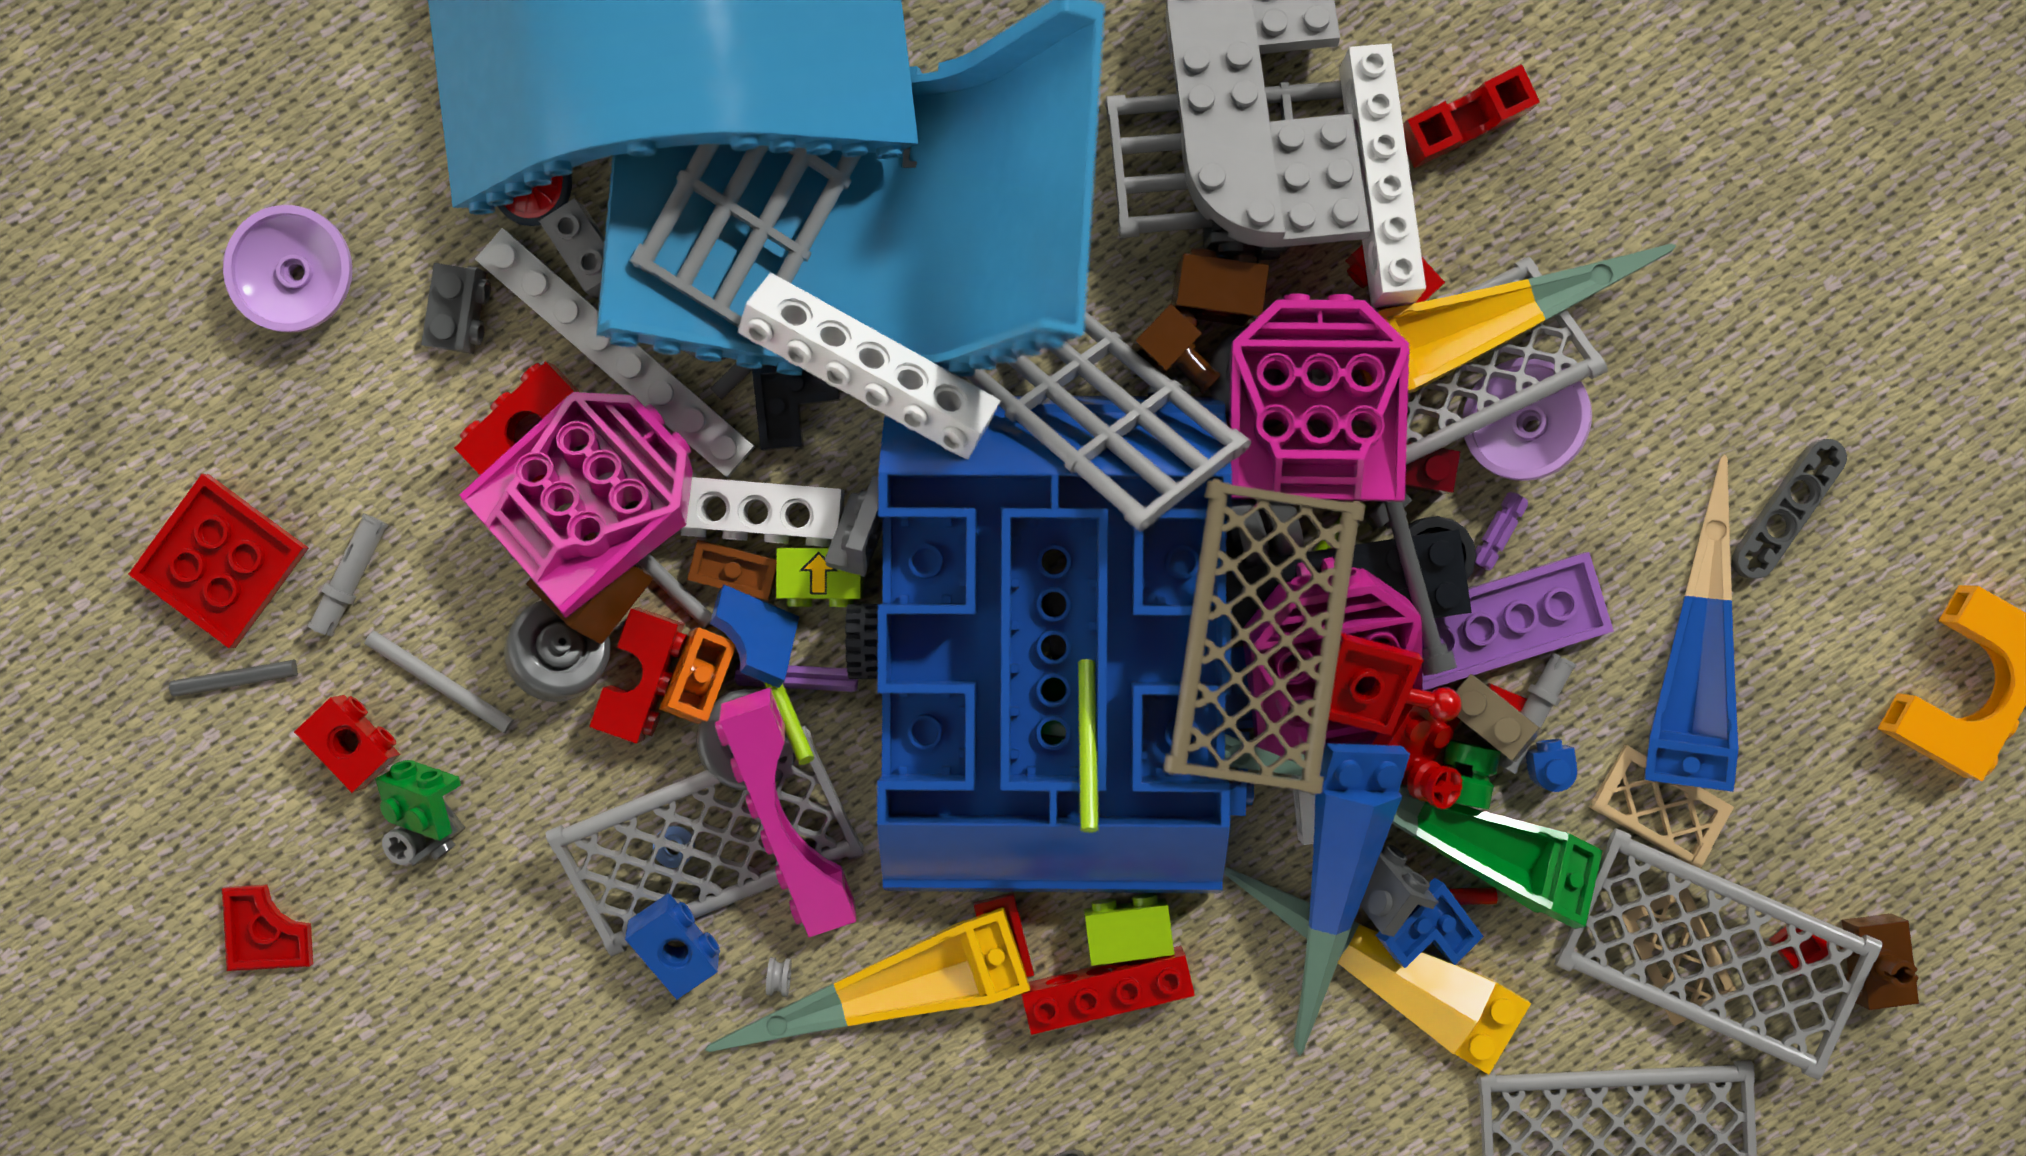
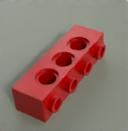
M1182 946L1174 947L1175 955L1102 964L1029 981L1030 991L1021 993L1031 1035L1195 996L1186 955Z

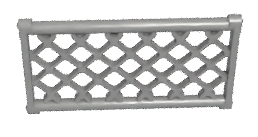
M1527 257L1514 263V268L1462 293L1542 276V274L1539 272V268L1534 261ZM1567 309L1554 316L1562 329L1545 326L1540 323L1528 330L1532 333V336L1526 347L1504 343L1493 349L1494 354L1490 364L1483 366L1469 362L1456 369L1451 383L1432 382L1417 390L1415 399L1412 402H1408L1406 465L1587 377L1594 379L1608 372L1606 362L1599 352L1594 349ZM1539 334H1546L1561 338L1562 342L1559 351L1551 354L1535 350L1533 345L1536 337ZM1568 341H1572L1584 358L1583 361L1577 363L1574 359L1563 355ZM1506 352L1522 356L1524 360L1521 369L1518 372H1510L1496 368L1495 364L1498 355ZM1539 359L1554 364V375L1538 381L1536 378L1526 375L1525 369L1529 360ZM1319 369L1312 370V384L1325 386L1329 383V377L1324 371ZM1354 370V372L1360 374L1357 385L1362 386L1364 382L1359 370ZM1472 371L1484 374L1486 378L1483 387L1478 391L1458 387L1457 382L1461 372ZM1494 377L1512 380L1516 383L1515 394L1502 400L1495 395L1487 393L1486 390L1489 381ZM1425 389H1432L1447 393L1443 408L1433 409L1421 406L1419 401L1422 392ZM1454 396H1463L1477 401V412L1463 419L1459 415L1449 412L1448 408ZM1417 414L1439 419V430L1424 438L1421 434L1411 431L1410 426L1414 416ZM1311 420L1309 422L1318 438L1329 435L1321 420ZM1362 420L1351 423V426L1371 430L1369 438L1372 436L1373 431L1369 423Z
M802 726L815 757L810 762L814 771L808 772L792 765L794 752L787 737L779 758L787 756V758L783 762H777V769L783 772V777L776 785L779 799L799 806L795 818L790 824L798 834L814 839V850L832 862L844 857L852 859L864 854V845L859 841L857 833L854 832L814 747L811 732L806 726ZM705 770L566 828L560 825L546 831L547 842L557 855L603 940L606 951L611 957L627 950L626 947L629 944L625 940L628 920L637 915L633 912L637 900L641 897L657 901L667 893L672 895L676 884L680 881L700 887L699 899L686 905L691 910L694 918H698L779 884L775 868L760 874L757 869L748 865L754 851H765L763 843L759 840L761 836L760 831L764 829L760 818L755 819L760 822L755 836L752 838L741 836L731 831L738 816L743 815L752 818L749 810L742 806L748 790L742 791L736 803L717 799L714 797L715 785L721 782L708 770ZM794 774L810 780L804 796L796 797L781 790L788 775ZM816 784L821 785L830 806H823L809 800ZM692 794L695 799L703 802L705 805L699 818L690 819L675 812L676 801ZM711 806H717L733 813L726 828L721 829L704 823L705 815ZM812 809L826 815V819L819 831H812L798 825L804 810ZM653 810L656 815L665 819L661 833L652 835L636 828L637 816ZM834 818L837 819L846 838L837 843L832 837L825 834L830 821ZM678 822L694 829L687 844H679L664 837L670 823ZM614 826L618 832L626 835L622 849L613 851L597 844L598 832ZM705 831L722 838L715 853L710 854L693 847L699 832ZM639 838L655 845L648 860H641L626 854V849L631 839ZM735 841L749 847L743 862L738 863L721 857L726 842ZM574 842L579 848L586 850L588 853L583 865L580 867L577 866L567 845ZM666 847L683 854L680 864L676 869H669L654 863L660 848ZM600 854L614 859L616 864L612 873L608 876H603L589 871L587 865L592 855ZM694 856L709 861L711 865L707 875L704 878H697L683 873L682 869L687 858ZM628 863L644 870L643 876L637 885L628 884L615 878L621 864ZM717 866H725L739 872L738 883L725 889H721L719 885L711 882L710 878ZM656 872L672 878L671 885L665 894L644 888V883L650 873ZM585 879L605 885L606 888L600 900L596 901ZM612 888H618L634 895L628 909H619L605 903L606 897ZM603 913L621 917L624 920L622 931L614 934Z
M1615 828L1610 833L1607 847L1600 861L1586 926L1590 928L1595 944L1592 948L1587 949L1583 955L1575 952L1574 949L1584 927L1578 929L1571 927L1564 945H1562L1559 953L1555 956L1554 965L1569 972L1575 969L1801 1068L1802 1074L1820 1080L1873 963L1876 962L1882 949V941L1866 934L1860 937L1632 840L1631 834ZM1620 852L1627 855L1628 871L1618 876L1607 878L1617 853ZM1635 859L1641 861L1642 863L1636 864ZM1651 866L1667 872L1668 887L1652 895H1646L1639 881L1640 874L1647 871ZM1675 876L1681 878L1682 880L1675 881ZM1627 878H1633L1640 893L1639 898L1624 905H1617L1611 892V885ZM1691 883L1705 888L1708 899L1707 905L1691 912H1685L1679 898V892L1687 888ZM1601 889H1606L1612 904L1611 908L1608 911L1591 916L1590 913ZM1715 893L1721 895L1722 897L1715 898ZM1666 895H1673L1679 908V915L1664 922H1657L1650 907L1651 902ZM1731 900L1746 906L1747 922L1732 929H1725L1719 915L1720 908L1729 904ZM1639 905L1645 906L1651 919L1650 926L1633 933L1628 932L1622 919V913ZM1755 910L1761 912L1762 914L1756 915ZM1712 912L1719 926L1718 933L1704 939H1696L1690 925L1691 919L1701 914ZM1612 915L1617 916L1623 930L1622 936L1609 942L1601 943L1594 930V923ZM1771 917L1787 923V940L1772 946H1765L1759 932V927L1768 922ZM1679 922L1685 923L1691 938L1690 943L1669 950L1662 937V930ZM1796 928L1801 929V930H1803V931L1800 932V933H1797V932H1796ZM1752 929L1759 943V949L1741 957L1736 956L1730 942L1731 936ZM1649 933H1656L1662 946V952L1645 960L1639 959L1633 945L1634 940ZM1812 935L1826 940L1828 956L1811 964L1805 963L1800 951V944L1808 940ZM1717 940H1724L1731 955L1730 960L1714 967L1707 966L1702 954V947ZM1627 943L1633 954L1634 962L1625 967L1622 972L1607 966L1605 951L1618 944ZM1836 945L1843 947V949L1837 950ZM1786 947H1793L1799 960L1798 968L1777 974L1771 961V954ZM1695 950L1702 964V969L1697 973L1680 977L1673 963V958L1678 954ZM1854 952L1859 954L1860 957L1849 981H1846L1840 963ZM1598 957L1599 961H1595L1591 958ZM1758 957H1764L1771 972L1770 977L1754 984H1748L1742 971L1743 963ZM1666 960L1674 975L1673 980L1665 984L1661 989L1646 983V966ZM1828 964H1834L1840 978V983L1830 989L1817 991L1811 977L1812 971ZM1735 967L1742 981L1741 988L1726 994H1719L1713 980V975L1716 972ZM1632 974H1637V975H1638V979H1637V978H1634V977H1632V976H1630V975H1632ZM1804 974L1811 989L1810 995L1796 1001H1788L1782 987L1783 981ZM1705 977L1708 978L1713 990V997L1705 1001L1701 1006L1687 1001L1685 985L1688 982ZM1776 985L1782 998V1004L1764 1012L1759 1011L1753 993L1760 988ZM1676 991L1678 995L1676 996L1674 994H1671L1670 992ZM1843 992L1832 1018L1829 1019L1823 1006V999ZM1741 995H1747L1753 1008V1014L1744 1019L1741 1024L1726 1018L1725 1002ZM1816 1002L1822 1015V1022L1806 1029H1800L1794 1016L1795 1008ZM1715 1008L1717 1009V1013L1710 1010ZM1786 1012L1792 1022L1793 1032L1785 1036L1781 1041L1766 1035L1765 1020L1768 1017ZM1757 1026V1031L1750 1027ZM1826 1030L1815 1055L1807 1053L1805 1038L1810 1034ZM1795 1043V1044H1797L1798 1046H1797V1048H1795V1047H1793V1046H1791V1045Z
M1751 1060L1734 1061V1065L1512 1075H1496L1494 1071H1491L1489 1075L1485 1072H1478L1476 1081L1480 1092L1482 1156H1494L1493 1133L1500 1134L1509 1143L1508 1149L1501 1156H1511L1516 1152L1523 1156H1528L1521 1146L1534 1131L1541 1132L1550 1141L1549 1147L1541 1156H1551L1555 1151H1561L1566 1156H1571L1563 1148V1142L1576 1129L1582 1130L1591 1139V1144L1580 1156H1591L1597 1149L1604 1150L1609 1156H1630L1638 1147L1645 1148L1652 1156H1670L1680 1145L1686 1146L1694 1156H1710L1723 1143L1727 1144L1735 1152L1736 1156H1757L1754 1097L1755 1073ZM1732 1082H1741V1109H1736L1726 1099V1095L1732 1087ZM1706 1083L1713 1096L1700 1111H1695L1686 1103L1685 1096L1689 1092L1691 1084ZM1681 1084L1677 1088L1674 1087V1085ZM1665 1085L1666 1089L1671 1093V1100L1660 1112L1655 1113L1644 1104V1097L1649 1091V1086ZM1633 1086H1639V1088L1633 1089ZM1608 1087H1624L1625 1091L1630 1095V1102L1619 1114H1612L1602 1104V1100L1608 1092ZM1567 1089H1583L1584 1093L1589 1097L1588 1105L1577 1116H1571L1561 1107V1101L1566 1096ZM1542 1090L1543 1095L1548 1099V1105L1536 1118H1530L1520 1109V1102L1525 1097V1091ZM1550 1090H1557L1555 1093L1550 1092ZM1515 1091H1516V1093L1513 1094V1095H1510V1094H1509V1092H1515ZM1501 1092L1502 1097L1507 1101V1106L1496 1119L1492 1120L1491 1093ZM1724 1102L1734 1112V1117L1722 1130L1718 1131L1707 1122L1706 1117L1718 1103ZM1678 1104H1683L1693 1114L1692 1120L1681 1132L1673 1131L1665 1122L1666 1116ZM1636 1106H1642L1652 1116L1651 1122L1639 1134L1632 1133L1624 1125V1119ZM1594 1108H1601L1611 1118L1609 1125L1598 1136L1590 1134L1582 1124L1583 1120ZM1558 1109L1569 1118L1570 1123L1558 1137L1553 1138L1542 1129L1541 1123L1553 1110ZM1513 1111L1519 1112L1528 1120V1127L1517 1139H1510L1500 1130V1124ZM1742 1122L1743 1150H1737L1728 1141V1135ZM1699 1124H1705L1714 1133V1139L1703 1151L1697 1152L1687 1143V1137ZM1661 1125L1673 1135V1140L1662 1153L1656 1154L1646 1145L1645 1140L1657 1126ZM1621 1127L1631 1135L1632 1142L1620 1155H1613L1604 1146V1141L1614 1129Z

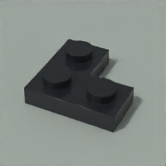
M763 365L762 368H752L760 449L762 451L804 446L799 405L841 401L838 388L831 386L826 381L806 370H802L801 375H785L777 372V366Z

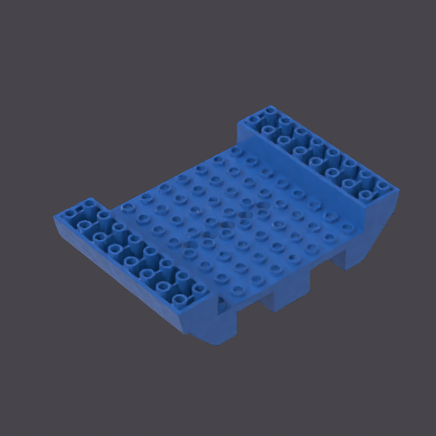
M1073 396L1109 427L1126 415L1105 396ZM1151 396L1132 397L1135 398L1138 402L1143 403ZM1191 396L1227 425L1224 401L1214 400L1212 396ZM1049 398L1031 409L1034 414L1077 450L1095 438ZM1168 402L1153 413L1208 459L1225 447L1171 402ZM1000 406L997 407L988 428L968 460L946 450L943 446L884 414L878 476V517L883 518L882 604L878 605V693H882V775L877 781V831L883 889L885 891L1218 894L1223 890V876L1230 831V783L1227 779L1192 774L1171 775L1163 771L1165 756L1171 752L1209 498L1205 497L1207 481L1214 479L1232 485L1231 462L1163 513L1146 529L1138 531L1125 519V514L1079 474L1076 472L1072 473L1065 468V462L1017 421H1011L1006 417L1005 411ZM1137 425L1122 437L1176 483H1179L1194 471L1140 425ZM1108 448L1090 460L1144 508L1163 495ZM1228 494L1226 507L1231 509L1232 495ZM1224 515L1223 525L1226 524V519H1228L1226 515ZM1222 531L1219 551L1225 554L1226 531ZM1057 549L1066 556L1067 563L1062 572L1050 574L1042 567V556L1048 550ZM1219 558L1217 561V568H1219L1221 565V560ZM1226 573L1215 575L1212 594L1219 597L1225 604ZM1049 592H1059L1066 599V609L1059 616H1048L1042 610V599ZM1211 602L1210 612L1214 610L1213 602ZM1220 615L1208 621L1206 639L1212 641L1216 647H1222L1231 640V622L1226 615ZM1049 635H1059L1066 642V651L1058 659H1049L1042 653V641ZM1206 646L1204 647V654H1203V656H1205V655L1207 654V652H1208V649H1207ZM1231 647L1224 653V657L1230 666ZM1084 659L1095 661L1098 831L1092 833L1080 831L1078 662ZM1214 659L1209 663H1202L1199 683L1204 684L1210 691H1215L1230 679V673L1219 659ZM1053 677L1062 680L1066 686L1064 697L1055 702L1046 700L1041 693L1043 682ZM1231 686L1220 693L1217 698L1224 711L1225 695H1231ZM1198 690L1197 699L1201 697L1200 690ZM1207 703L1202 707H1195L1193 727L1200 730L1203 735H1208L1223 723V716L1213 703ZM1048 721H1059L1065 727V737L1058 744H1049L1041 737V728ZM1225 729L1211 740V746L1221 760H1225ZM1191 734L1190 743L1195 739L1193 734ZM1200 747L1188 753L1187 763L1216 767L1217 765L1216 759L1207 747Z

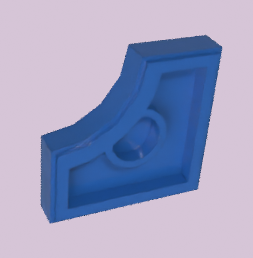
M723 585L717 594L710 624L723 631L735 644L740 656L741 673L777 688L783 684L787 674L799 616L727 585Z

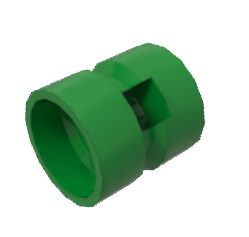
M1451 740L1446 745L1443 763L1448 767L1456 769L1462 778V790L1455 803L1482 809L1490 808L1494 785L1489 781V778L1497 774L1502 752L1456 740ZM1466 765L1473 766V776L1464 774Z

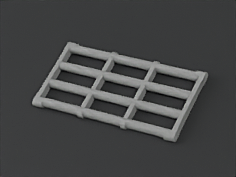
M1340 81L1289 85L1288 82H1280L1279 86L1265 87L1267 104L1280 103L1282 120L1293 119L1291 102L1343 98ZM1177 94L1126 98L1125 95L1106 96L1105 107L1107 110V120L1109 121L1118 207V233L1120 238L1139 237V233L1211 228L1212 231L1221 230V226L1212 219L1208 222L1199 211L1136 217L1128 216L1126 194L1186 190L1188 188L1185 172L1124 177L1122 155L1182 150L1181 133L1120 138L1118 116L1179 111Z
M699 144L685 171L680 170L676 177L679 182L644 244H639L630 263L636 268H640L648 274L650 273L739 328L742 317L730 310L729 307L767 238L789 252L776 276L792 283L803 261L807 262L810 258L811 252L809 250L843 188L847 189L851 183L850 176L861 156H842L836 168H834L816 155L807 154L806 148H796L793 151H789L793 158L763 212L757 218L737 205L769 146L758 145L754 149L747 150L723 194H720L700 181L720 144ZM807 166H810L829 180L799 235L793 241L773 227ZM693 191H695L716 206L679 273L675 276L654 263ZM732 215L753 230L718 293L712 299L691 285L729 217Z
M1086 311L1084 332L1093 338L1097 344L1083 354L1077 352L1067 342H1065V346L1062 348H1047L1067 364L1051 377L1024 355L1019 356L1017 362L1008 363L1035 386L1034 389L1020 399L1013 396L984 370L975 369L974 376H965L976 387L1001 400L998 406L1005 411L1006 417L1011 421H1017L1065 462V468L1072 473L1076 472L1122 511L1125 514V519L1138 531H1143L1150 526L1158 517L1229 462L1244 453L1251 444V440L1237 429L1232 430L1182 390V385L1176 380L1171 381L1122 341V336L1117 332L1109 331ZM1111 353L1158 392L1143 403H1140L1094 364ZM1080 375L1126 413V415L1109 427L1067 392L1063 386ZM1049 398L1095 438L1077 450L1034 414L1031 409ZM1168 402H1171L1225 447L1208 459L1153 413ZM1137 425H1140L1194 471L1179 483H1176L1122 437ZM1108 448L1163 495L1144 508L1090 460Z

